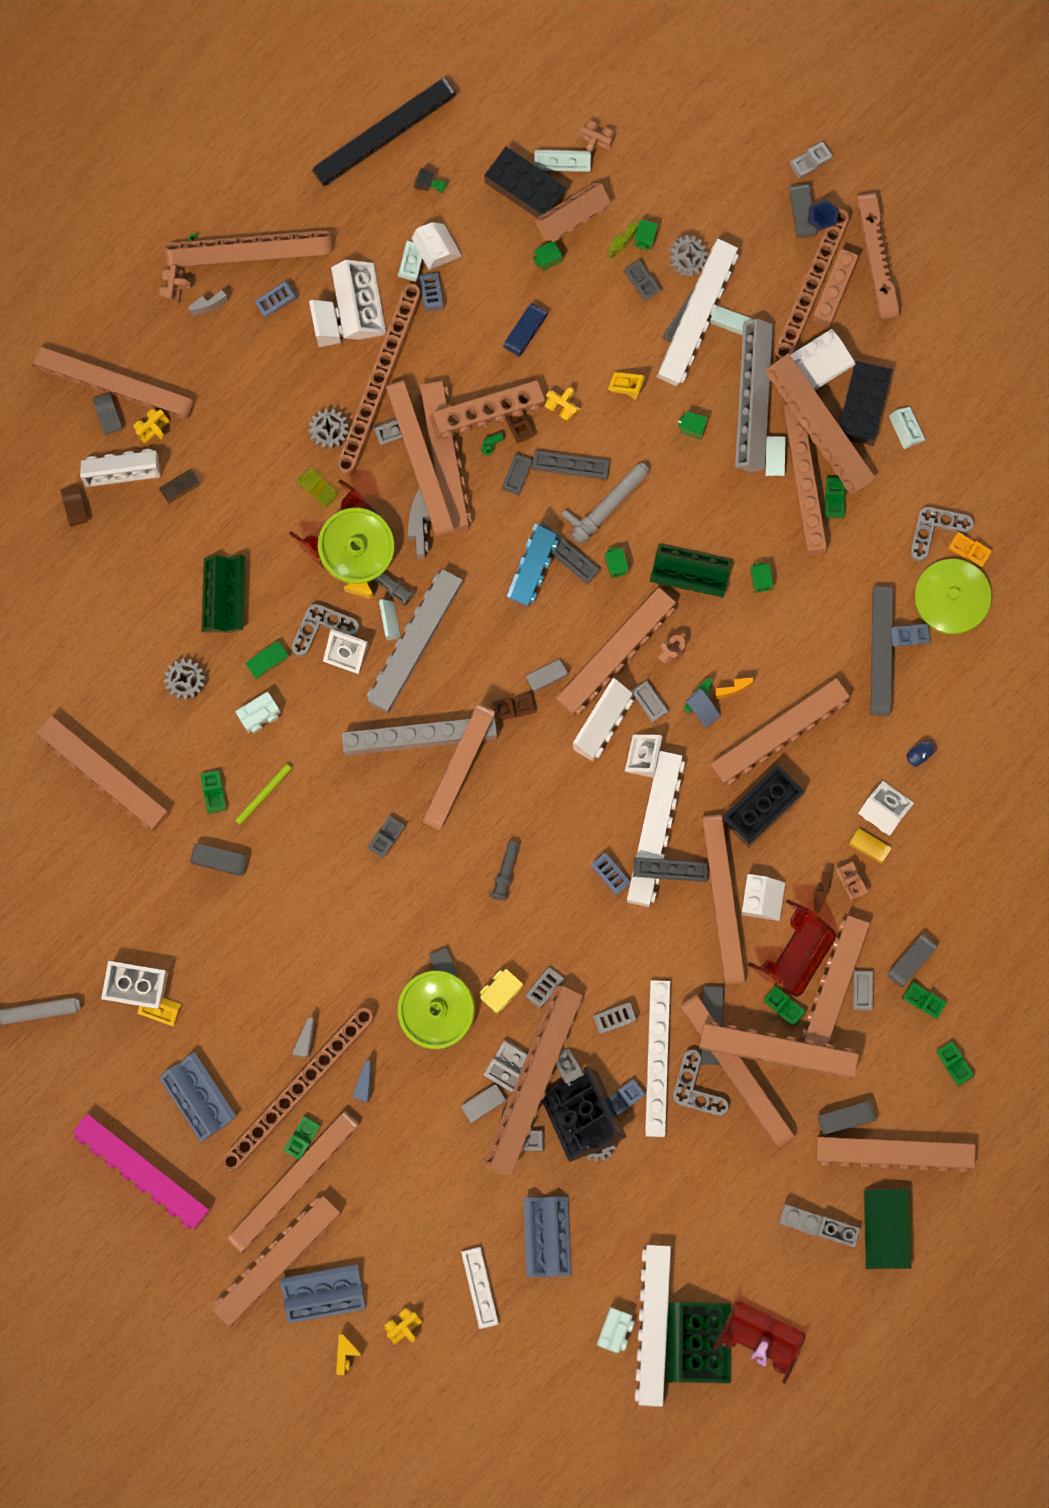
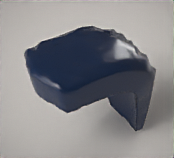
M926 740L918 744L906 754L908 762L914 767L921 765L936 752V743L932 740Z

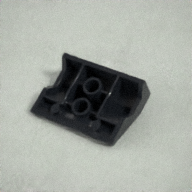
M589 1066L584 1067L583 1075L576 1080L568 1083H559L545 1092L542 1103L569 1162L611 1147L627 1137L598 1072Z

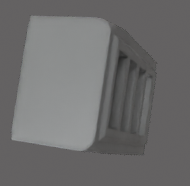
M548 967L526 994L525 998L541 1010L551 997L554 987L559 986L564 978ZM548 974L554 977L557 980V982L554 983L549 978H547ZM545 980L553 987L549 989L542 982ZM540 986L548 993L546 995L538 990V987ZM534 992H536V993H537L539 996H541L543 999H542L541 1001H540L539 999H537V998L533 995Z
M630 1002L593 1016L599 1034L636 1022ZM625 1009L629 1017V1019L627 1020L625 1019L623 1014V1010ZM619 1012L622 1022L618 1023L615 1013ZM608 1015H611L614 1021V1025L612 1026L610 1024ZM602 1017H604V1019H605V1022H606V1025H607L606 1028H603V1025H602V1022H601V1019H600V1018H602Z
M309 1017L293 1050V1056L310 1057L315 1025L313 1018Z

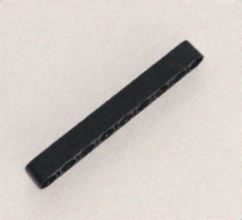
M447 78L440 79L318 163L312 169V172L323 186L332 183L451 101L457 95V91Z

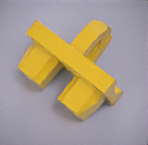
M572 387L567 388L563 396L554 391H549L546 395L548 399L545 407L555 411L558 404H560L564 408L559 416L567 421L574 414H578L581 409L569 401L575 392Z
M152 408L147 413L149 418L147 422L143 423L140 420L133 425L136 434L144 444L155 435L159 439L165 436L161 429L170 421L161 409L157 411Z
M405 1308L399 1314L403 1322L397 1326L392 1320L384 1326L388 1333L386 1335L394 1345L405 1336L414 1343L417 1339L411 1331L423 1323L415 1313Z

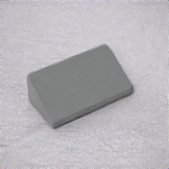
M396 417L373 425L380 445L402 438Z
M557 660L525 677L533 693H536L568 677V673L561 661Z

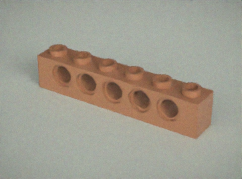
M536 380L432 412L429 419L437 439L442 437L443 439H448L454 436L455 433L461 432V434H464L477 426L478 428H484L490 422L500 423L510 416L516 418L529 410L531 412L538 411L544 404L545 399ZM519 398H525L527 403H521L519 401ZM501 403H507L510 408H503ZM484 408L490 409L492 414H486ZM466 414H472L475 419H468ZM449 419H454L457 425L450 424Z

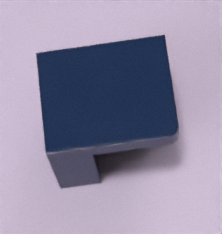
M828 200L809 206L808 223L817 230L821 231L837 224L838 208Z

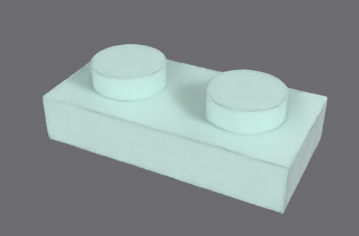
M407 241L405 244L398 277L416 281L422 257L413 242Z

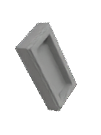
M647 681L631 691L652 723L668 713V710Z
M853 971V1010L872 1011L873 971Z

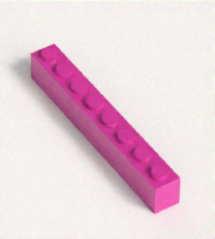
M86 1114L73 1130V1133L76 1135L75 1140L82 1145L87 1143L91 1147L90 1152L97 1157L102 1155L107 1160L104 1163L113 1170L115 1167L121 1170L120 1175L127 1181H130V1179L137 1183L135 1187L142 1193L149 1192L152 1195L150 1198L157 1205L164 1204L167 1207L165 1211L173 1217L178 1215L183 1219L180 1223L189 1230L191 1227L197 1229L209 1214L210 1210L90 1115Z

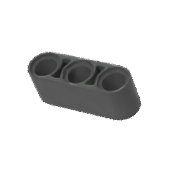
M809 185L790 186V200L797 239L816 236V228L808 223L809 206H812Z
M195 843L190 863L243 876L248 857Z
M922 934L887 976L902 988L938 946L925 934Z
M872 1101L817 1117L823 1136L877 1120Z

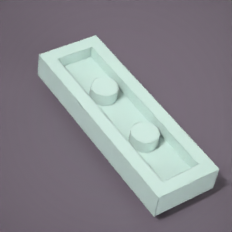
M535 150V166L540 170L590 172L591 151Z

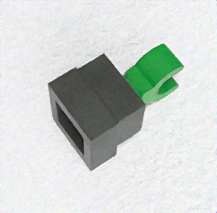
M421 167L413 188L428 191L429 187H432L436 191L443 193L446 183L432 180L434 173Z

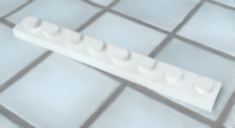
M651 981L645 1137H665L670 981Z

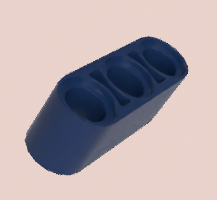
M531 303L507 337L503 348L520 357L545 321L548 312Z

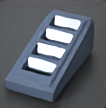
M438 273L420 275L425 312L444 309ZM435 278V282L424 283V280ZM436 285V288L425 290V287ZM437 292V295L426 296L427 293ZM437 298H438V300H439V301H435V302H429V303L427 302V300H431V299H437Z
M284 281L257 299L255 303L262 315L267 317L290 304L298 297L291 285ZM286 289L287 293L289 294L288 297H286L283 290ZM279 293L283 300L280 301L276 294ZM272 297L276 305H273L269 298ZM264 301L267 302L270 309H266L265 305L263 304Z
M606 853L591 864V868L616 896L631 883ZM606 861L608 864L600 870L598 867ZM612 867L613 870L605 876L603 873ZM617 873L618 876L610 882L608 879ZM622 878L623 882L615 888L613 885Z
M365 1061L353 1094L354 1099L365 1103L369 1102L370 1061Z

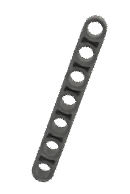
M873 586L870 715L890 716L893 587Z

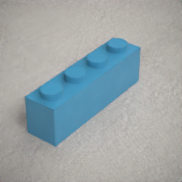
M535 523L532 529L534 534L528 539L525 549L526 554H523L518 566L519 571L515 573L507 594V599L529 607L530 603L534 604L537 597L535 590L537 585L541 586L544 580L543 570L544 568L548 569L552 559L549 557L552 550H556L559 542L556 540L557 535Z

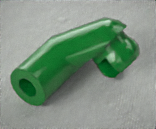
M501 432L484 438L481 446L482 454L491 455L494 445L504 441Z

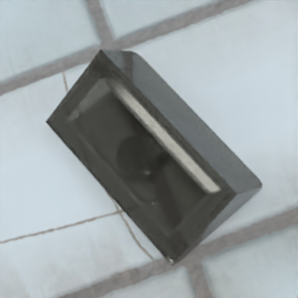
M189 469L161 486L159 490L168 504L201 484L192 469Z

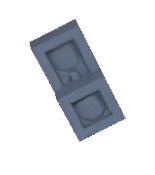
M928 624L891 628L893 647L930 643Z
M700 688L685 700L705 728L709 727L720 717L712 702Z
M633 1079L609 1098L617 1116H619L645 1096V1094Z

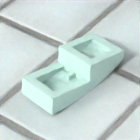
M766 436L765 475L785 476V436Z

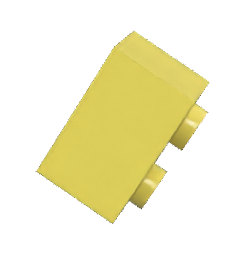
M507 969L503 972L500 970L493 979L495 981L492 985L489 986L487 984L480 992L482 994L480 1000L497 1015L524 987Z

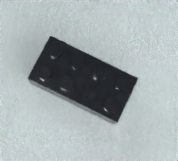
M506 146L484 174V181L487 185L536 218L559 205L567 195V188Z
M855 361L856 365L853 368L839 426L849 441L874 446L892 369Z
M777 764L723 816L722 821L750 848L804 796L805 791Z

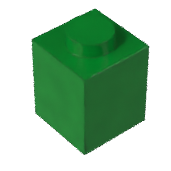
M640 219L634 238V246L643 251L652 250L658 230V223Z
M554 241L534 250L533 262L537 268H541L542 272L563 262L562 255Z
M686 411L685 416H681L678 422L680 433L702 440L708 418Z
M618 547L608 549L607 553H604V558L610 578L629 574L623 548L618 549Z
M760 562L750 567L754 593L773 590L774 585L769 564Z

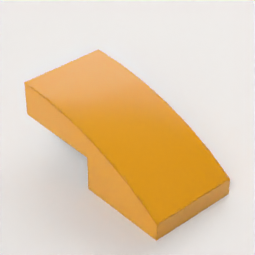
M960 532L955 533L947 547L950 551L980 567H983L992 552L978 541H972Z
M753 678L734 679V687L715 688L716 700L728 698L747 690L753 685Z

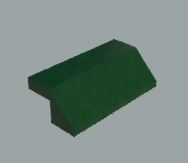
M658 544L649 582L724 598L733 559Z
M214 555L204 558L201 632L232 633L243 630L244 555L228 558Z
M910 1189L864 1190L866 1269H912Z

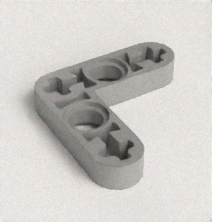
M931 507L921 509L911 548L912 559L917 562L926 559L933 528L966 534L973 527L972 518L968 515ZM926 512H929V515L931 517H936V514H939L937 518V523H934V518H929V520L926 521L925 517L922 515H925ZM942 516H949L951 523L944 525L940 519ZM955 518H958L957 522L962 523L963 520H966L970 526H966V529H963L961 524L956 523V527H953ZM926 530L929 536L926 539H921L918 536V532ZM919 543L923 544L922 552L925 553L921 554L920 557L914 552L918 550Z
M312 604L308 607L292 643V651L298 657L306 656L320 625L355 636L359 632L358 622L351 617L321 605ZM316 609H318V612L321 615H324V612H327V614L324 617V622H322L321 616L316 615L315 618H313L311 611H315ZM330 616L338 617L337 624L330 625L328 623ZM342 619H345L343 622L346 625H350L351 623H353L355 630L351 629L350 632H348L347 627L343 625L340 629L339 627L342 623ZM305 626L313 627L311 635L303 634ZM301 636L306 639L303 644L305 650L298 652L296 646L301 645L302 639L299 638Z
M696 1050L687 1051L683 1057L673 1093L674 1102L680 1106L716 1116L726 1114L728 1103L725 1099L693 1090L701 1056ZM691 1054H695V1058L698 1059L692 1065V1068H696L695 1072L691 1069L683 1068L684 1065L688 1067L689 1060L686 1058L691 1056ZM689 1072L692 1074L693 1079L690 1083L682 1081L681 1076L683 1073ZM679 1084L684 1087H691L690 1090H685V1096L688 1097L683 1099L682 1102L676 1096L682 1090V1087H678ZM703 1096L706 1099L704 1107H698L695 1104L697 1097ZM709 1098L714 1099L712 1101L713 1104L722 1102L725 1110L721 1109L720 1112H717V1108L711 1106V1110H707Z

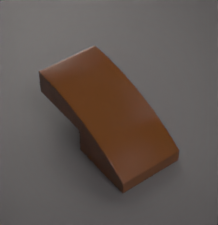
M524 414L516 418L513 416L506 418V422L517 444L535 437Z
M79 485L60 489L70 527L89 522Z
M531 693L492 702L497 721L536 713Z
M822 872L821 874L822 891H815L814 913H819L825 902L829 888L830 872Z

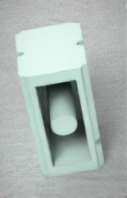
M268 691L235 711L248 733L260 731L263 728V724L276 721L279 718L278 715L281 714Z
M610 1308L597 1346L618 1354L620 1350L624 1351L628 1342L625 1339L627 1331H632L635 1322L631 1320L632 1315Z

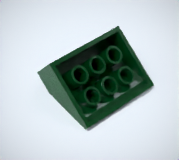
M668 1302L667 1382L731 1384V1304Z

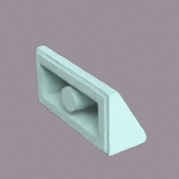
M716 306L710 319V324L743 335V322L750 321L752 318Z
M910 407L896 410L889 415L904 449L925 441Z
M381 599L379 604L386 640L398 639L401 635L395 603Z

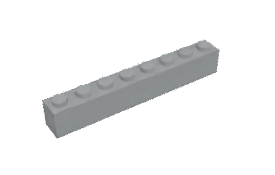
M760 319L743 322L735 468L750 473L765 470L770 381L765 369L771 363L773 324Z
M443 569L440 574L436 573L432 581L434 585L431 590L427 589L425 592L422 606H417L414 612V620L412 622L409 621L404 630L406 634L403 639L399 638L397 641L395 653L389 655L385 663L387 667L384 671H380L376 678L378 682L375 688L371 687L367 694L368 703L387 714L393 708L463 585L462 579Z
M493 716L482 741L497 740L495 716ZM470 719L342 733L343 751L345 756L458 744Z

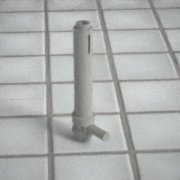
M643 463L637 464L602 502L581 521L565 510L562 516L575 526L570 534L571 537L580 545L583 542L586 543L590 539L589 536L598 530L597 527L648 475L649 469Z
M74 997L0 1010V1027L5 1024L77 1013V1010H81L80 1000Z

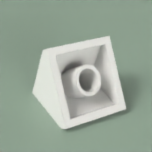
M331 629L323 662L359 674L369 649L368 642Z
M633 734L625 772L654 778L662 736Z

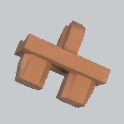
M589 120L579 130V138L589 142L586 148L587 151H591L592 154L596 145L609 151L612 146L613 130L604 128L602 133L599 134L595 132L598 124Z
M171 265L170 269L162 271V279L168 282V286L160 288L159 296L169 299L173 303H179L181 289H190L191 285L190 282L183 279V270L178 269L176 265Z
M674 635L669 641L663 642L660 645L663 650L657 657L665 664H670L674 659L681 658L684 654L682 651L686 647L685 638L681 635ZM678 640L680 645L676 650L673 647V643Z
M853 861L835 869L850 902L868 893ZM853 881L856 882L855 884L849 886V884H850L851 882H853Z

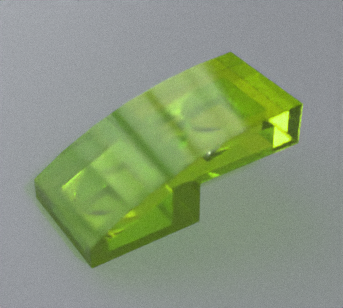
M630 222L623 238L618 235L615 236L608 249L609 258L619 254L632 241L637 231V224Z
M308 468L296 480L300 486L325 508L339 495L311 468Z

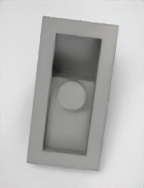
M569 1048L559 1053L560 1058L556 1067L564 1083L576 1080L583 1075Z

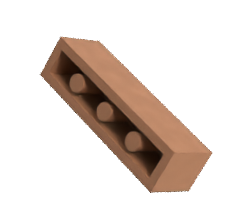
M592 183L534 221L543 239L553 242L562 237L561 234L576 229L577 224L589 221L593 214L606 210V206L611 204L602 183Z
M844 249L840 250L814 312L813 323L830 329L857 264V254Z

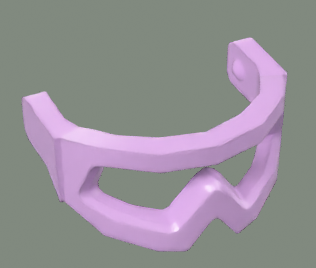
M767 1336L762 1337L751 1355L753 1360L756 1356L762 1357L763 1359L757 1358V1362L764 1367L766 1366L769 1342Z

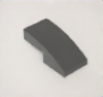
M640 260L623 270L644 301L661 291Z
M107 393L93 398L92 400L104 434L108 435L122 430L123 428L111 394Z
M389 815L367 848L384 858L406 825Z

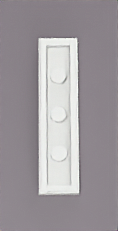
M481 1247L462 1251L479 1329L499 1325Z

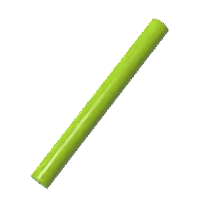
M286 764L235 821L241 825L292 768Z

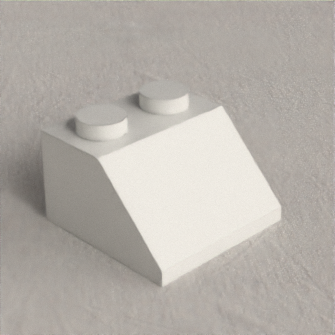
M429 223L417 228L412 236V241L429 270L462 256L444 224Z
M310 300L318 346L323 347L341 343L340 337L343 336L341 325L337 326L336 320L340 319L338 307L334 308L333 302Z
M882 781L867 799L858 814L890 836L914 802Z
M748 874L741 915L780 921L785 883L765 876Z

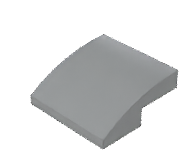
M504 1040L484 1076L513 1092L528 1053Z

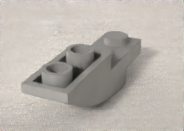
M420 488L411 506L408 538L409 541H416L417 558L423 559L425 558V553L429 552L428 541H424V534H428L427 523L423 522L431 520Z
M783 1204L778 1224L793 1228L794 1230L855 1248L860 1228Z

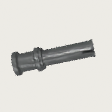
M385 573L374 579L389 591L388 593L391 597L394 596L400 600L403 606H406L415 594L413 591L403 587L400 581L392 580Z
M507 843L499 875L494 879L495 886L493 892L490 893L491 898L500 901H506L507 889L511 885L510 876L520 847L517 843Z

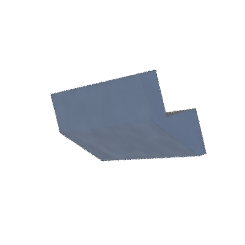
M195 1052L187 1056L180 1064L169 1068L159 1077L200 1142L205 1141L236 1118V1115Z
M568 1197L523 1198L526 1277L571 1276Z
M358 1265L280 1279L288 1323L366 1309Z

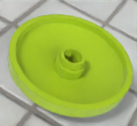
M348 508L335 513L326 521L318 538V554L324 568L334 578L349 584H364L378 578L388 568L394 553V539L387 523L376 513L363 508Z
M945 559L932 564L920 576L915 588V606L921 619L933 630L949 635L963 634L976 628L986 617L991 604V588L985 575L975 565L960 559Z
M429 971L413 978L403 989L398 1002V1019L404 1033L414 1043L430 1049L447 1048L461 1041L469 1032L475 1017V1003L468 986L457 976L443 971Z

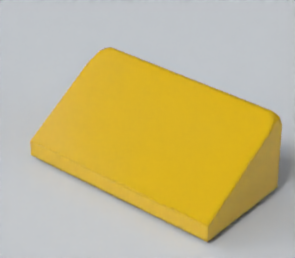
M859 828L849 842L850 846L880 864L884 862L891 850L890 846Z
M162 998L159 1009L139 1006L138 1014L174 1026L181 1009V1004Z

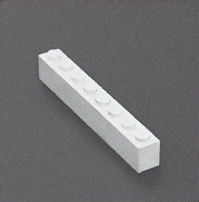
M720 239L714 242L657 373V378L674 386L684 382L687 375L685 369L687 365L690 366L695 357L692 355L694 348L698 349L702 341L699 338L701 332H705L709 325L707 318L709 314L713 315L717 306L714 302L716 298L721 297L724 290L721 287L723 281L727 282L731 271H729L730 265H734L738 258V254H736L737 247Z
M663 751L659 752L636 857L664 859L665 854H661L662 848L667 847L669 838L665 834L667 828L671 829L673 817H669L671 809L675 810L677 799L674 798L675 791L679 792L681 780H678L679 772L683 773L685 762L682 761V755ZM632 874L627 903L650 907V903L655 902L657 892L653 891L655 884H659V879L633 877Z
M647 1245V1250L643 1249L642 1261H646V1269H642L641 1281H645V1289L640 1291V1301H644V1309L639 1311V1321H643V1329L638 1331V1341H642V1349L637 1351V1361H641V1369L636 1370V1381H640V1389L635 1390V1401H639V1405L663 1407L671 1246Z

